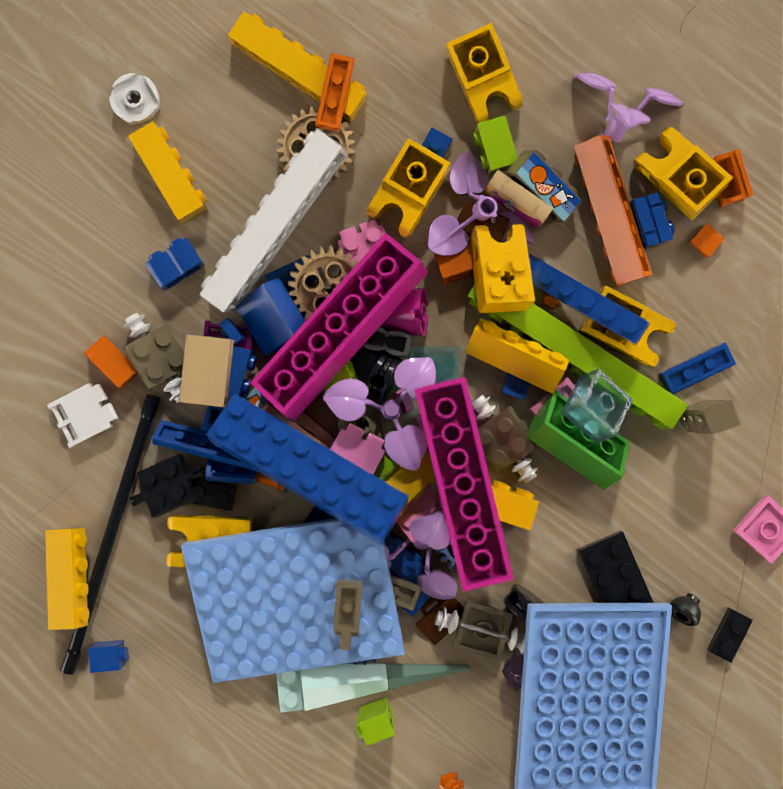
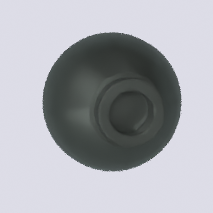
M688 593L686 596L673 599L669 603L672 605L671 616L686 626H697L701 619L699 598Z

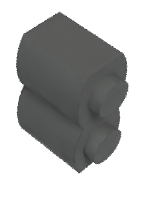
M379 327L362 347L373 352L385 351L395 357H406L409 354L412 337L401 331L387 332Z

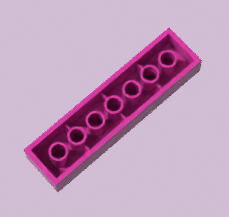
M385 233L250 383L283 415L295 421L428 274L422 262Z
M462 377L414 389L463 592L514 580L466 378Z

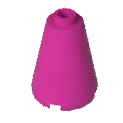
M425 288L413 289L380 327L418 337L426 335L428 314H426L425 306H428V299Z

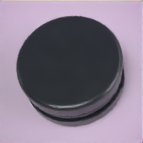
M387 352L382 353L365 385L368 387V394L384 400L395 383V370L403 361L391 356Z
M517 584L513 585L509 594L503 599L506 607L525 623L527 604L544 603L532 592Z

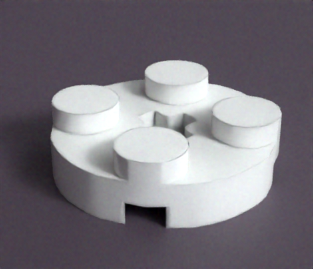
M129 73L119 77L114 82L109 101L113 111L122 120L131 125L142 124L153 118L160 110L159 92L149 78ZM132 94L141 95L139 103H129L132 99Z

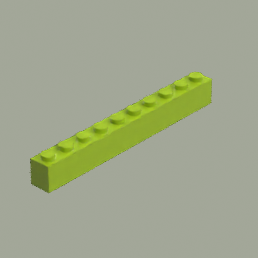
M474 285L466 298L470 300L468 304L478 310L476 288ZM534 303L527 311L493 312L489 315V318L500 325L503 322L510 326L509 331L517 333L520 337L523 335L529 340L539 343L547 350L561 353L565 358L569 359L568 365L571 366L569 370L579 377L583 375L591 379L590 384L601 391L603 388L611 393L610 397L621 404L626 402L632 406L630 410L640 417L646 415L652 419L650 423L660 430L664 428L673 429L688 407L687 403Z

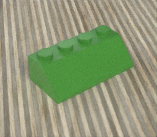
M555 390L554 394L551 393L532 419L527 438L603 490L623 478L630 442Z

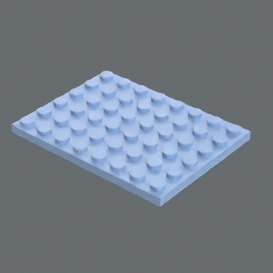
M336 518L184 542L181 545L213 683L405 655L384 542L381 546ZM337 579L363 581L359 633L357 637L351 636L350 650L340 649L341 635H335V631H333Z
M669 603L527 604L514 789H656L672 605Z

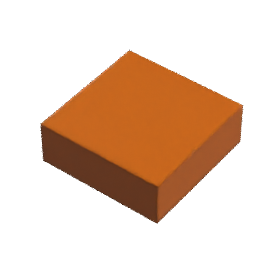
M706 223L688 243L705 258H708L725 239Z

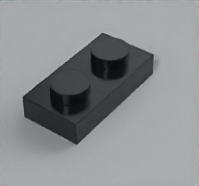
M194 479V489L198 500L191 502L192 504L226 511L233 510L237 487Z
M728 607L707 650L731 663L753 620Z

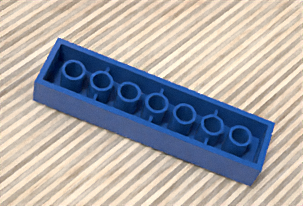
M235 393L206 434L213 445L381 546L408 503V495Z

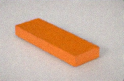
M334 53L330 54L315 122L316 128L340 132L355 58Z

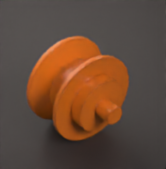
M450 772L441 776L438 789H464L465 783L463 780L458 779V775L455 772Z

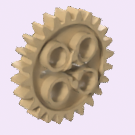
M310 107L309 114H306L301 109V117L299 118L292 114L294 122L285 121L287 130L280 129L279 131L284 138L277 139V143L283 146L277 149V153L284 155L279 161L281 164H287L284 167L285 172L290 168L288 164L295 154L293 152L294 147L297 145L305 146L303 144L305 139L300 138L299 134L307 137L309 128L315 126L317 113L314 112L313 107ZM347 122L341 124L339 133L325 129L320 130L332 140L339 142L340 146L348 153V156H355V150L350 149V147L355 146V140H349L353 136V132L345 131L348 128ZM347 156L332 177L341 180L339 172L347 174L348 170L345 164L352 165L353 161ZM330 179V181L328 182L329 185H332V180H331V179Z
M320 246L319 254H315L310 249V258L301 255L303 263H294L298 271H290V275L295 280L287 282L289 286L294 287L288 293L290 296H296L292 300L295 305L300 304L297 307L300 313L305 311L303 316L305 320L318 308L315 306L316 300L320 297L327 298L329 296L317 268H322L333 291L359 263L357 259L350 262L352 257L350 253L343 257V250L339 248L335 254L332 246H329L327 253H325ZM334 264L338 265L340 268L338 274L334 276L328 275V268ZM309 275H315L318 278L317 283L313 286L305 284V279Z

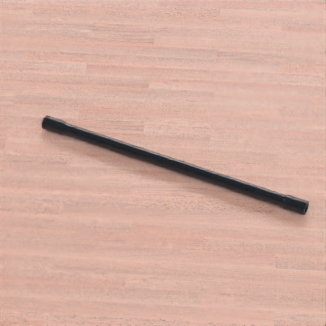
M146 394L140 414L141 418L88 583V625L148 433L161 398L158 396ZM88 626L74 629L60 671L69 675L75 673Z

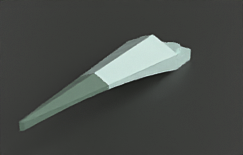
M352 662L277 673L280 713L297 710L307 711L470 669V666L366 663L364 665L360 662L354 665Z

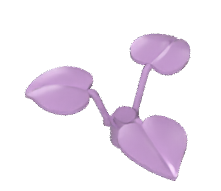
M579 73L572 77V79L578 78L594 88L608 92V115L605 120L609 122L603 135L609 136L610 140L615 142L622 141L627 128L631 129L637 125L650 122V117L641 112L648 101L657 100L667 105H678L680 108L685 104L667 91L657 88H646L645 92L648 95L638 108H628L625 105L613 103L616 84L608 78L595 73Z
M470 150L460 155L453 164L449 174V183L456 194L464 195L468 193L470 198L478 200V202L473 206V215L461 225L451 215H441L432 222L428 233V248L437 255L450 256L461 252L469 242V236L463 228L473 220L485 221L491 218L492 223L496 222V201L492 197L475 195L481 193L487 187L489 177L487 170L482 169L480 161L473 156ZM510 212L500 214L510 219L500 243L506 242V234L512 227V224H522L525 229L527 247L534 244L529 228L520 217Z
M430 357L410 358L397 366L394 380L396 385L404 390L396 401L388 400L383 405L367 400L368 387L356 379L342 380L328 388L323 395V400L330 407L331 411L344 421H355L362 417L365 413V404L382 411L383 417L387 421H393L397 428V431H391L385 436L384 445L387 454L394 462L406 469L417 470L427 449L425 433L414 425H407L402 429L397 419L401 415L400 403L407 393L411 398L417 400L414 389L435 384L436 369Z
M441 511L430 516L416 518L410 524L411 535L417 540L413 544L418 549H426V574L418 575L417 583L422 586L421 590L425 594L433 598L453 599L456 597L458 589L457 582L453 576L442 570L430 571L431 548L436 550L444 549L450 541L445 515ZM409 538L392 554H389V550L385 546L389 568L391 566L390 560H393L411 542Z

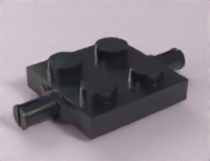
M177 454L137 472L142 493L130 497L131 504L136 506L146 502L151 517L157 518L198 500L194 489V479L204 476L206 471L203 470L205 468L201 465L190 471L186 466L183 455Z

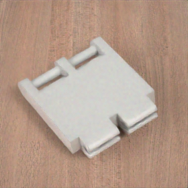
M88 383L47 405L49 410L52 409L59 422L57 426L59 429L62 428L69 442L67 443L69 448L113 427L112 421L118 419L111 403L102 405V402L106 401L108 397L101 384L93 386L92 383ZM57 406H59V408H60V410H61V412H62V414H63V416H64V418H65L64 421H63V419H62V417H61V415H60L58 409L56 408ZM66 426H69L75 440L72 439Z

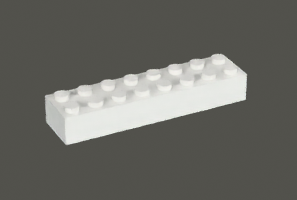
M318 128L315 132L311 131L303 142L305 146L300 154L297 152L290 159L288 164L290 168L285 175L282 173L274 182L275 189L272 193L263 197L259 204L260 210L256 215H251L244 225L246 227L245 231L241 236L237 235L230 244L232 249L228 255H224L219 259L215 266L217 268L213 276H208L202 283L201 287L203 290L199 295L223 313L237 310L235 306L245 299L348 156V153L342 146Z

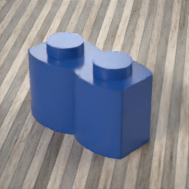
M187 238L175 239L169 244L170 248L166 251H157L148 258L149 261L146 263V266L164 291L205 266Z

